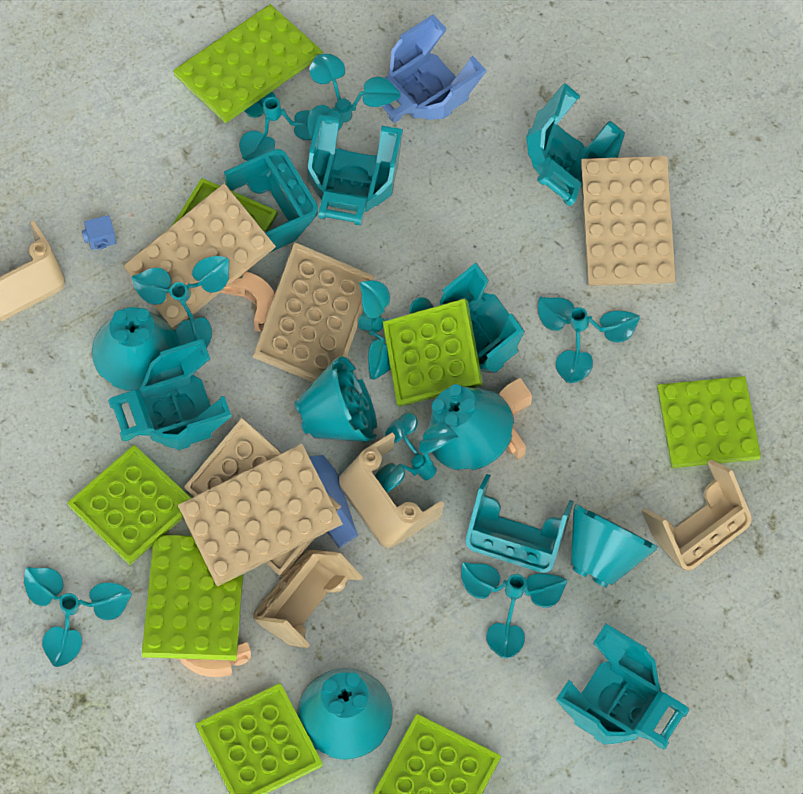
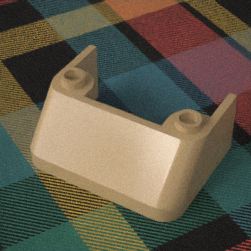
M35 221L30 222L35 240L29 247V253L33 260L0 277V322L61 291L65 286V278L50 244Z
M393 432L364 449L339 477L340 489L379 544L386 548L396 546L442 517L444 508L442 501L424 512L413 502H405L397 507L372 472L380 467L382 456L393 450L395 440Z
M713 460L707 462L715 479L704 491L707 505L676 528L665 518L646 508L642 510L655 541L679 567L687 571L696 568L750 526L752 520L733 470Z
M307 550L298 557L253 614V619L261 627L289 646L308 648L310 644L305 640L306 629L302 626L328 592H340L346 587L348 579L361 581L363 577L340 552Z

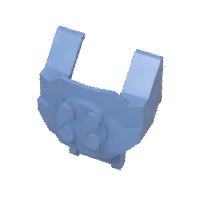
M434 14L400 35L399 41L391 51L389 76L385 78L400 92L401 97L396 100L400 106L396 109L391 104L381 107L387 112L389 119L393 123L398 122L403 115L408 113L413 118H425L426 120L446 118L452 114V110L469 100V94L486 73V69L472 56L456 77L437 55L430 53L446 31V27Z

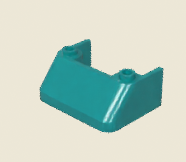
M281 149L271 150L224 171L225 185L231 191L246 184L256 194H262L270 190L287 218V222L265 232L276 246L270 252L296 241L318 214L316 201L286 152Z
M486 474L478 489L465 540L467 547L474 552L540 573L551 571L566 532L574 501L569 500L562 519L558 517L548 518L544 522L542 530L499 517L500 503L497 499L486 495L491 475Z

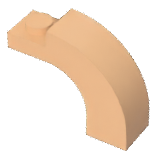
M245 272L242 278H237L220 293L241 296L252 301L257 308L254 317V329L261 332L275 293L264 279L253 273Z
M521 378L508 384L499 393L511 408L513 416L518 411L531 405L532 393ZM512 428L511 434L513 436L506 449L510 454H514L518 460L525 456L526 445L515 429Z
M248 642L238 645L237 661L179 660L188 669L197 674L207 677H224L232 675L231 665L240 666L247 663L248 659H251V650Z

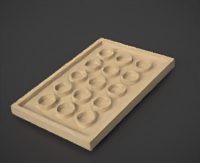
M667 156L581 159L588 286L675 283Z
M224 183L127 262L124 267L131 276L151 268H161L170 275L171 286L176 282H182L187 285L188 283L194 284L199 282L192 276L193 268L199 261L212 256L227 257L229 259V279L221 291L209 293L202 288V285L190 289L191 296L186 301V304L192 315H194L276 246ZM167 293L166 300L162 304L154 305L173 329H176L182 321L189 319L181 302L175 300L169 293Z
M294 242L252 357L314 382L335 358L340 356L347 358L358 326L359 317L363 311L359 282L373 280L374 276Z
M241 418L184 488L195 497L282 454V452L245 419ZM328 494L337 512L341 505ZM314 539L266 563L277 574L283 576Z
M303 444L178 505L217 587L342 525V521Z

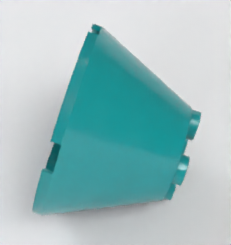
M129 307L117 310L113 317L99 329L92 345L93 363L99 375L110 382L112 386L126 391L139 390L150 363L160 355V352L180 346V341L175 329L171 328L164 318L149 312L145 308Z
M340 356L335 358L299 397V400L295 401V407L298 413L301 414L303 420L301 427L305 434L310 433L317 439L371 442L377 437L376 434L373 435V429L377 428L373 403L363 379H357L353 372L356 368L346 357Z
M454 384L441 392L436 400L432 402V412L428 428L436 423L445 422L459 437L432 452L436 459L444 466L458 471L459 469L477 470L494 462L508 447L513 436L511 433L514 417L511 408L499 394L484 388L463 387Z
M575 504L571 564L573 565L572 569L574 572L584 577L590 574L593 576L592 580L607 588L609 584L613 585L657 550V545Z
M340 668L321 674L307 686L299 702L298 717L316 750L329 755L331 758L348 760L365 756L381 745L391 728L393 709L389 694L376 678L361 670Z

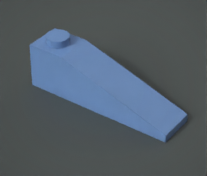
M324 455L310 456L309 458L326 492L341 505L337 514L342 521V525L327 532L338 548L357 537L358 534L345 495L339 487L337 471Z

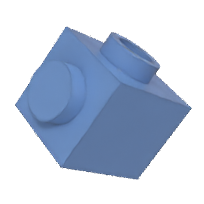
M109 215L84 221L86 230H82L84 242H89L91 250L104 249L107 246L116 244L115 233Z

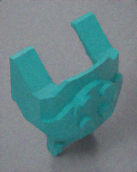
M564 83L544 108L537 111L533 126L528 130L526 140L528 156L531 158L533 168L539 174L537 181L541 185L549 187L563 199L566 205L571 206L575 203L579 190L582 188L581 159L618 158L625 132L610 120L591 143L585 147L581 141L564 131L558 123L573 104L580 99V95Z
M319 114L309 150L307 167L308 181L322 200L318 218H332L354 222L355 225L361 226L364 212L380 205L393 193L403 129L382 126L378 154L355 153L340 148L336 149L340 118ZM328 206H332V207H335V208H340V209H345V210H351V211H357V212H356V214H353V213H347V212H342V211L331 210V209H327V208H328Z
M475 262L442 290L443 294L440 299V305L461 299L468 301L481 372L496 373L504 367L505 362L519 352L517 346L525 331L512 313L509 314L495 294L483 293L489 279L478 263Z
M203 339L160 352V355L150 363L139 390L126 392L111 397L108 400L110 408L114 410L122 441H129L135 436L144 435L150 436L152 441L161 443L166 447L182 450L190 447V444L212 438L211 433L232 417L225 396H221L218 401L211 405L202 380L193 375L210 360ZM123 404H129L136 426L129 428L122 408Z
M605 624L593 644L608 661L600 663L582 693L572 684V681L568 680L556 701L575 721L574 725L594 736V739L604 745L633 741L641 737L649 739L661 749H666L670 736L682 717L687 716L690 709L680 701L661 691L656 661L646 650L647 648L610 625ZM670 707L675 712L662 733L658 734L654 730Z

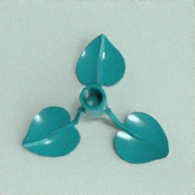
M319 54L315 56L310 65V76L318 84H328L332 81L337 102L335 107L331 109L326 105H318L310 111L307 121L309 134L313 138L319 114L340 118L339 131L343 122L351 120L352 111L356 110V106L362 96L365 105L381 107L396 101L401 97V94L388 79L373 77L364 83V91L358 94L352 105L349 100L341 99L336 79L342 78L345 75L344 63L334 55Z
M270 92L244 111L252 118L265 115L264 133L250 131L245 133L240 140L239 148L242 159L245 161L275 149V140L267 136L269 122L278 120L281 115L285 117L291 126H295L294 134L298 138L306 141L312 140L307 124L310 110L297 112L294 116V122L286 114L285 109H281L280 101L273 92Z
M212 256L199 261L192 271L194 279L199 281L194 284L188 283L185 285L182 282H176L171 286L170 275L161 268H151L131 277L136 292L147 303L153 305L162 304L166 300L167 293L178 302H181L190 320L182 321L176 329L180 346L203 339L206 348L208 347L212 338V327L204 317L194 320L186 301L191 296V288L202 285L206 292L215 293L221 291L226 286L229 279V259L227 257Z
M367 280L359 282L364 313L359 317L358 325L361 330L369 331L370 336L379 339L372 341L368 351L370 379L375 380L391 369L385 339L376 333L384 328L383 321L390 320L380 316L385 312L384 308L390 302V293L385 284L379 281ZM418 297L411 303L409 314L433 308L434 306L427 298Z
M539 297L538 301L539 317L547 329L559 331L563 329L565 324H571L576 332V352L572 350L564 351L556 359V370L566 383H577L585 379L593 368L591 354L587 352L580 353V332L586 330L589 323L600 332L605 331V337L609 341L620 343L628 340L633 335L640 320V316L632 312L611 311L600 318L602 326L600 327L592 319V316L587 315V311L584 308H574L573 303L567 299Z
M404 413L389 425L385 432V437L393 432L395 435L394 443L399 442L403 438L415 456L411 461L412 468L404 464L396 466L394 463H389L376 473L375 477L387 493L402 482L405 470L411 472L414 476L418 474L425 481L434 477L437 468L430 460L428 453L459 438L448 424L439 422L425 431L423 440L419 442V451L424 455L419 454L407 438V435L414 432L418 425V420L414 414Z
M463 562L461 567L463 586L471 596L486 599L491 591L496 593L505 587V593L511 599L506 625L495 623L489 627L486 634L488 646L500 658L504 659L517 655L525 642L523 629L519 626H510L516 599L521 598L523 593H525L527 596L531 595V601L535 605L549 608L558 603L567 584V579L556 575L534 574L525 579L520 574H513L508 578V581L504 580L499 585V573L490 565Z
M27 567L25 569L24 586L29 599L34 604L43 607L49 605L52 599L59 601L61 610L65 614V628L63 629L59 626L50 628L44 634L42 640L43 650L54 667L68 664L81 650V634L76 630H69L70 616L79 611L80 605L94 606V613L98 618L114 620L124 612L132 596L129 589L115 583H100L94 586L89 592L91 603L85 602L82 599L78 600L76 595L72 593L56 596L63 589V579L57 571L51 568Z

